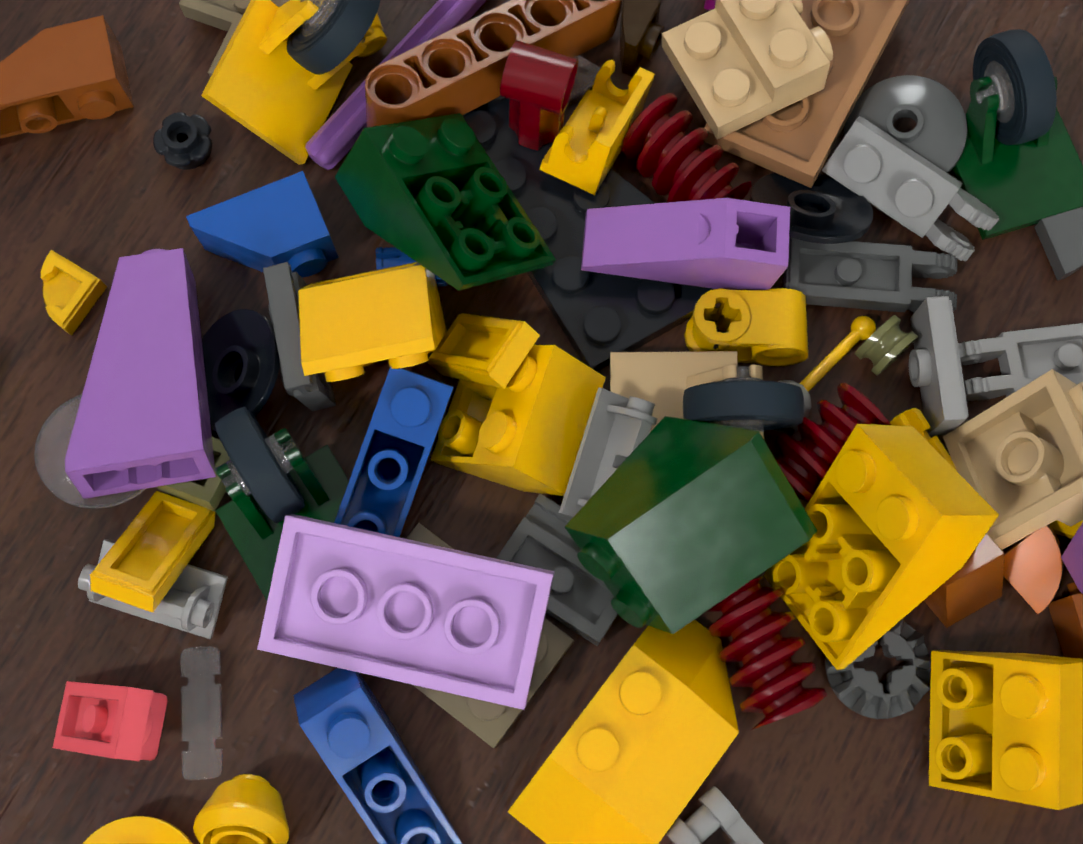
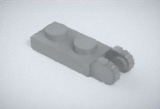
M860 116L855 120L822 169L824 173L857 195L864 196L869 203L921 238L926 235L935 246L951 256H955L960 261H967L975 251V247L967 237L938 219L946 206L949 204L957 214L965 218L972 225L984 230H991L999 220L996 212L960 188L962 185L960 181Z
M1083 323L1002 332L996 338L958 343L961 365L983 363L998 358L1001 370L1000 376L976 377L965 380L966 401L990 400L1003 395L1008 397L1051 369L1075 384L1083 382Z

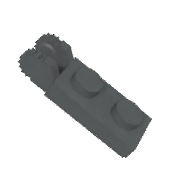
M789 237L788 267L783 272L782 288L801 291L806 295V304L904 313L906 310L915 313L926 297L949 296L954 311L957 308V294L955 292L911 286L912 276L925 279L953 277L957 272V258L950 254L912 250V246L858 241L820 244Z

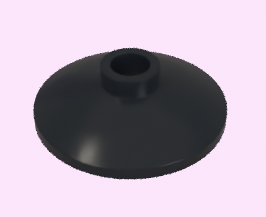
M771 173L760 178L754 184L750 195V201L790 207L789 237L812 243L839 244L856 240L867 233L873 219L872 207L864 196L857 195L835 179L822 174L818 175L812 188L780 174Z
M239 309L218 319L202 338L210 425L213 431H216L215 423L236 409L246 407L255 417L269 399L279 372L280 359L272 322L266 316L256 311Z

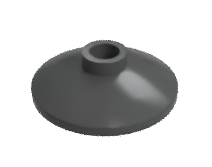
M915 75L891 77L868 88L859 97L844 125L845 137L855 120L859 116L863 117L946 173H949L959 161L967 138L966 116L956 96L944 85L932 79ZM900 118H911L917 124L912 131L906 133L897 131L893 126Z

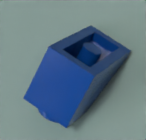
M303 171L186 216L190 228L206 251L263 272V268L288 262L291 265L292 272H297L303 278L320 272L326 267L327 262L339 258Z

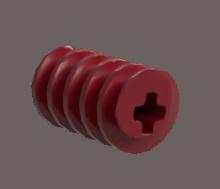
M674 93L662 95L648 105L629 127L622 143L623 154L628 160L638 161L636 167L639 173L645 178H653L652 186L659 195H668L667 203L717 198L743 200L752 186L751 181L744 182L735 188L731 185V182L739 172V166L736 163H730L719 170L715 167L724 153V149L720 145H715L704 152L700 150L708 137V131L705 128L700 127L686 135L685 130L693 120V114L689 110H683L672 117L670 116L678 102L677 96Z
M841 383L837 386V393L842 404L841 408L823 399L817 403V410L822 421L820 425L803 417V422L797 425L802 438L801 441H797L784 433L776 436L782 456L780 458L774 456L799 500L810 501L856 424L891 425L866 395L847 383Z
M763 577L751 580L706 611L722 612L723 614L709 627L711 636L733 638V641L719 652L721 661L742 662L744 665L729 678L731 686L752 687L754 690L740 704L742 713H763L764 718L751 730L809 709L827 696L823 687L802 686V682L816 670L815 664L813 662H792L791 657L806 643L803 637H782L780 631L794 620L795 617L791 611H771L770 606L784 594V590L782 587H761L759 581Z

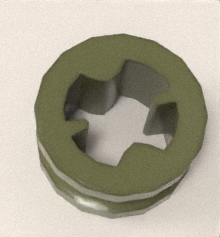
M896 315L880 326L854 353L860 360L862 358H869L872 361L873 368L871 371L876 376L888 368L918 338L913 331L910 333L901 331L899 327L901 320Z

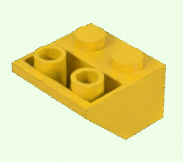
M418 262L315 282L298 290L301 364L304 376L324 372L326 382L346 380L364 374L365 366L387 359L392 369L415 366L429 360L428 353L436 350L447 332L435 275Z
M533 345L505 389L459 379L448 413L440 424L438 441L431 460L440 465L523 492L564 496L598 387L603 388L606 377L556 345Z
M931 651L929 786L1055 810L1083 804V659L1029 653Z

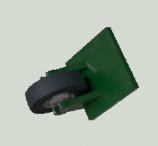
M1022 29L994 34L979 44L973 61V81L970 85L971 101L966 113V143L959 161L952 169L956 179L962 183L960 188L980 200L983 204H986L999 216V220L991 230L988 231L977 227L982 240L1035 225L1043 218L1083 207V164L1056 107L1057 77L1053 75L1050 62L1041 44L1031 33Z
M242 407L227 414L215 423L219 439L230 457V460L216 467L215 471L218 477L222 479L227 493L232 498V501L215 511L265 599L268 600L285 516L295 514L334 523L349 480L328 445L304 457L286 428L268 437L250 410Z

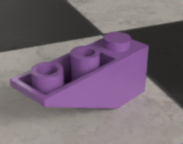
M717 198L587 209L581 270L712 289L768 290L771 289L788 267L790 207L733 198Z

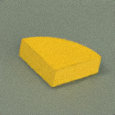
M50 250L43 263L40 278L43 280L42 291L45 308L52 320L72 336L107 286L101 279L53 250Z

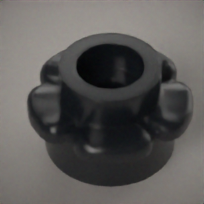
M184 112L173 113L162 121V128L154 133V148L159 155L165 156L164 159L167 164L183 170L195 169L204 164L211 154L213 144L209 138L211 127L200 115L194 114L190 117ZM181 135L188 136L186 141L178 142V138Z

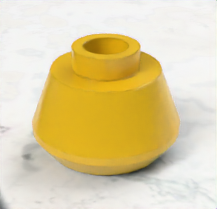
M241 774L235 776L232 780L221 783L196 816L193 826L194 834L200 844H287L289 838V827L280 793L266 779L253 774Z

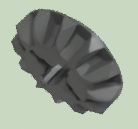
M904 619L900 620L878 639V643L876 641L845 669L836 670L828 658H825V669L829 684L838 699L850 710L869 718H893L914 710L915 705L930 690L931 657L924 644V635L915 631ZM878 643L879 646H882L885 657L895 658L896 661H904L905 666L898 667L897 670L887 673L886 684H883V686L882 683H879L876 672L865 671V668H854L853 663H860L864 659L874 656V645Z

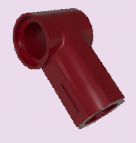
M516 40L505 64L500 85V96L510 99L509 127L515 131L518 137V144L526 148L539 150L543 145L553 143L564 126L565 109L575 83L579 60Z

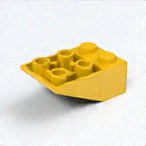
M856 424L805 507V511L817 532L808 542L767 569L764 576L772 587L783 588L782 600L835 669L842 670L960 570L999 514L913 426Z

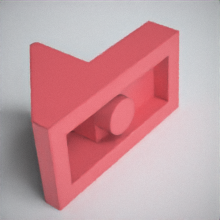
M66 681L52 748L112 759L139 762L140 760H154L158 754L168 702L167 696L147 689Z

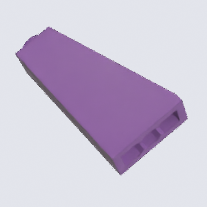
M183 248L172 250L151 249L142 254L119 257L65 456V472L84 499L216 477L196 281Z

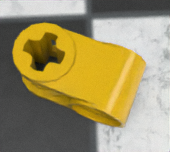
M719 288L710 290L703 294L695 304L693 316L685 328L684 338L686 346L690 352L737 351L738 363L788 366L803 362L808 358L806 295L801 291L787 288L768 290H728ZM721 303L719 308H714L715 304ZM708 320H715V321H717V327H718V329L721 330V331H726V332H725V333L717 332L715 322H713V321H708ZM715 344L719 345L718 348L713 349Z

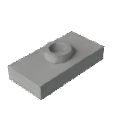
M949 296L926 297L910 318L911 329L918 338L913 342L914 349L911 350L909 355V376L912 385L920 387L924 417L931 426L927 432L930 436L946 435L956 429L969 417L952 301L949 300Z

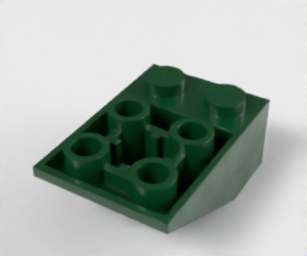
M461 113L364 128L335 175V179L366 228L458 291L548 267L556 261L539 231L529 219Z

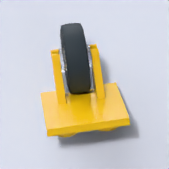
M251 0L201 96L298 165L305 164L309 156L305 148L306 143L324 125L353 66L349 61L362 53L366 48V45L363 43L365 42V37L373 33L371 24L378 11L380 0H290L280 7L271 0Z

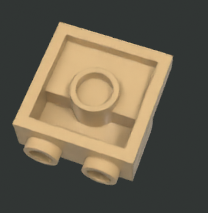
M716 0L714 9L662 33L663 50L716 139H720L825 88L830 61L833 59L832 46L827 34L821 27L817 26L809 30L800 15L803 12L802 0Z
M1051 369L943 436L956 471L999 514L986 534L1001 550L1056 520L1070 527L1083 520V382L1075 384Z

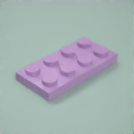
M286 515L257 650L525 710L555 571L300 515Z

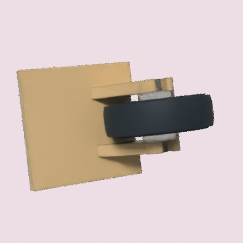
M737 351L610 352V391L626 398L632 396L654 403L652 416L657 418L656 425L664 416L755 430L759 431L764 439V430L789 428L803 422L804 396L802 388L784 382L763 381V368L760 365L738 367ZM656 425L651 426L650 432L654 429Z

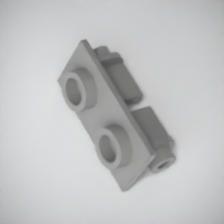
M598 387L559 513L574 517L635 448L649 435L651 426L656 425L657 418L652 416L654 403L632 396L626 398Z
M103 540L98 564L115 544V541ZM87 564L82 569L78 579V588L87 591V597L90 602L204 638L211 639L213 637L228 576L188 564L152 613L91 591L90 574L96 566Z

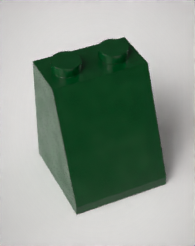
M664 416L649 435L565 526V529L580 548L577 554L580 563L593 576L603 581L614 596L611 600V605L617 614L634 627L642 628L646 624L671 634L682 629L801 547L817 532L813 522L759 431Z

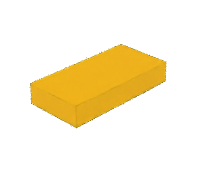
M461 313L450 326L436 350L428 358V364L443 376L505 389L540 335L525 321Z
M156 491L90 574V590L153 613L215 526V511Z

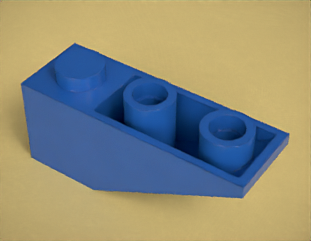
M390 366L334 523L400 537L453 391V386L403 368L392 369Z
M336 668L293 695L300 727L379 844H463L384 709L359 672Z

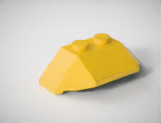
M693 620L674 634L647 626L508 810V813L546 844H659L739 734L726 663L722 662L719 656V652L723 650L721 639L712 637L710 631L696 620Z

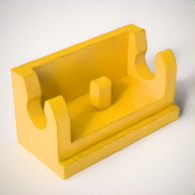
M608 60L601 66L596 74L592 90H587L565 126L559 131L552 146L543 158L539 170L590 194H596L620 154L623 139L629 127L642 112L655 74L641 67L629 82V89L622 90L617 88L611 81V75L615 71V61Z

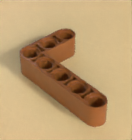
M510 0L376 66L369 72L365 79L367 127L457 113L464 115L500 96L503 71L510 50L516 40L575 58L606 42L614 35L622 0Z

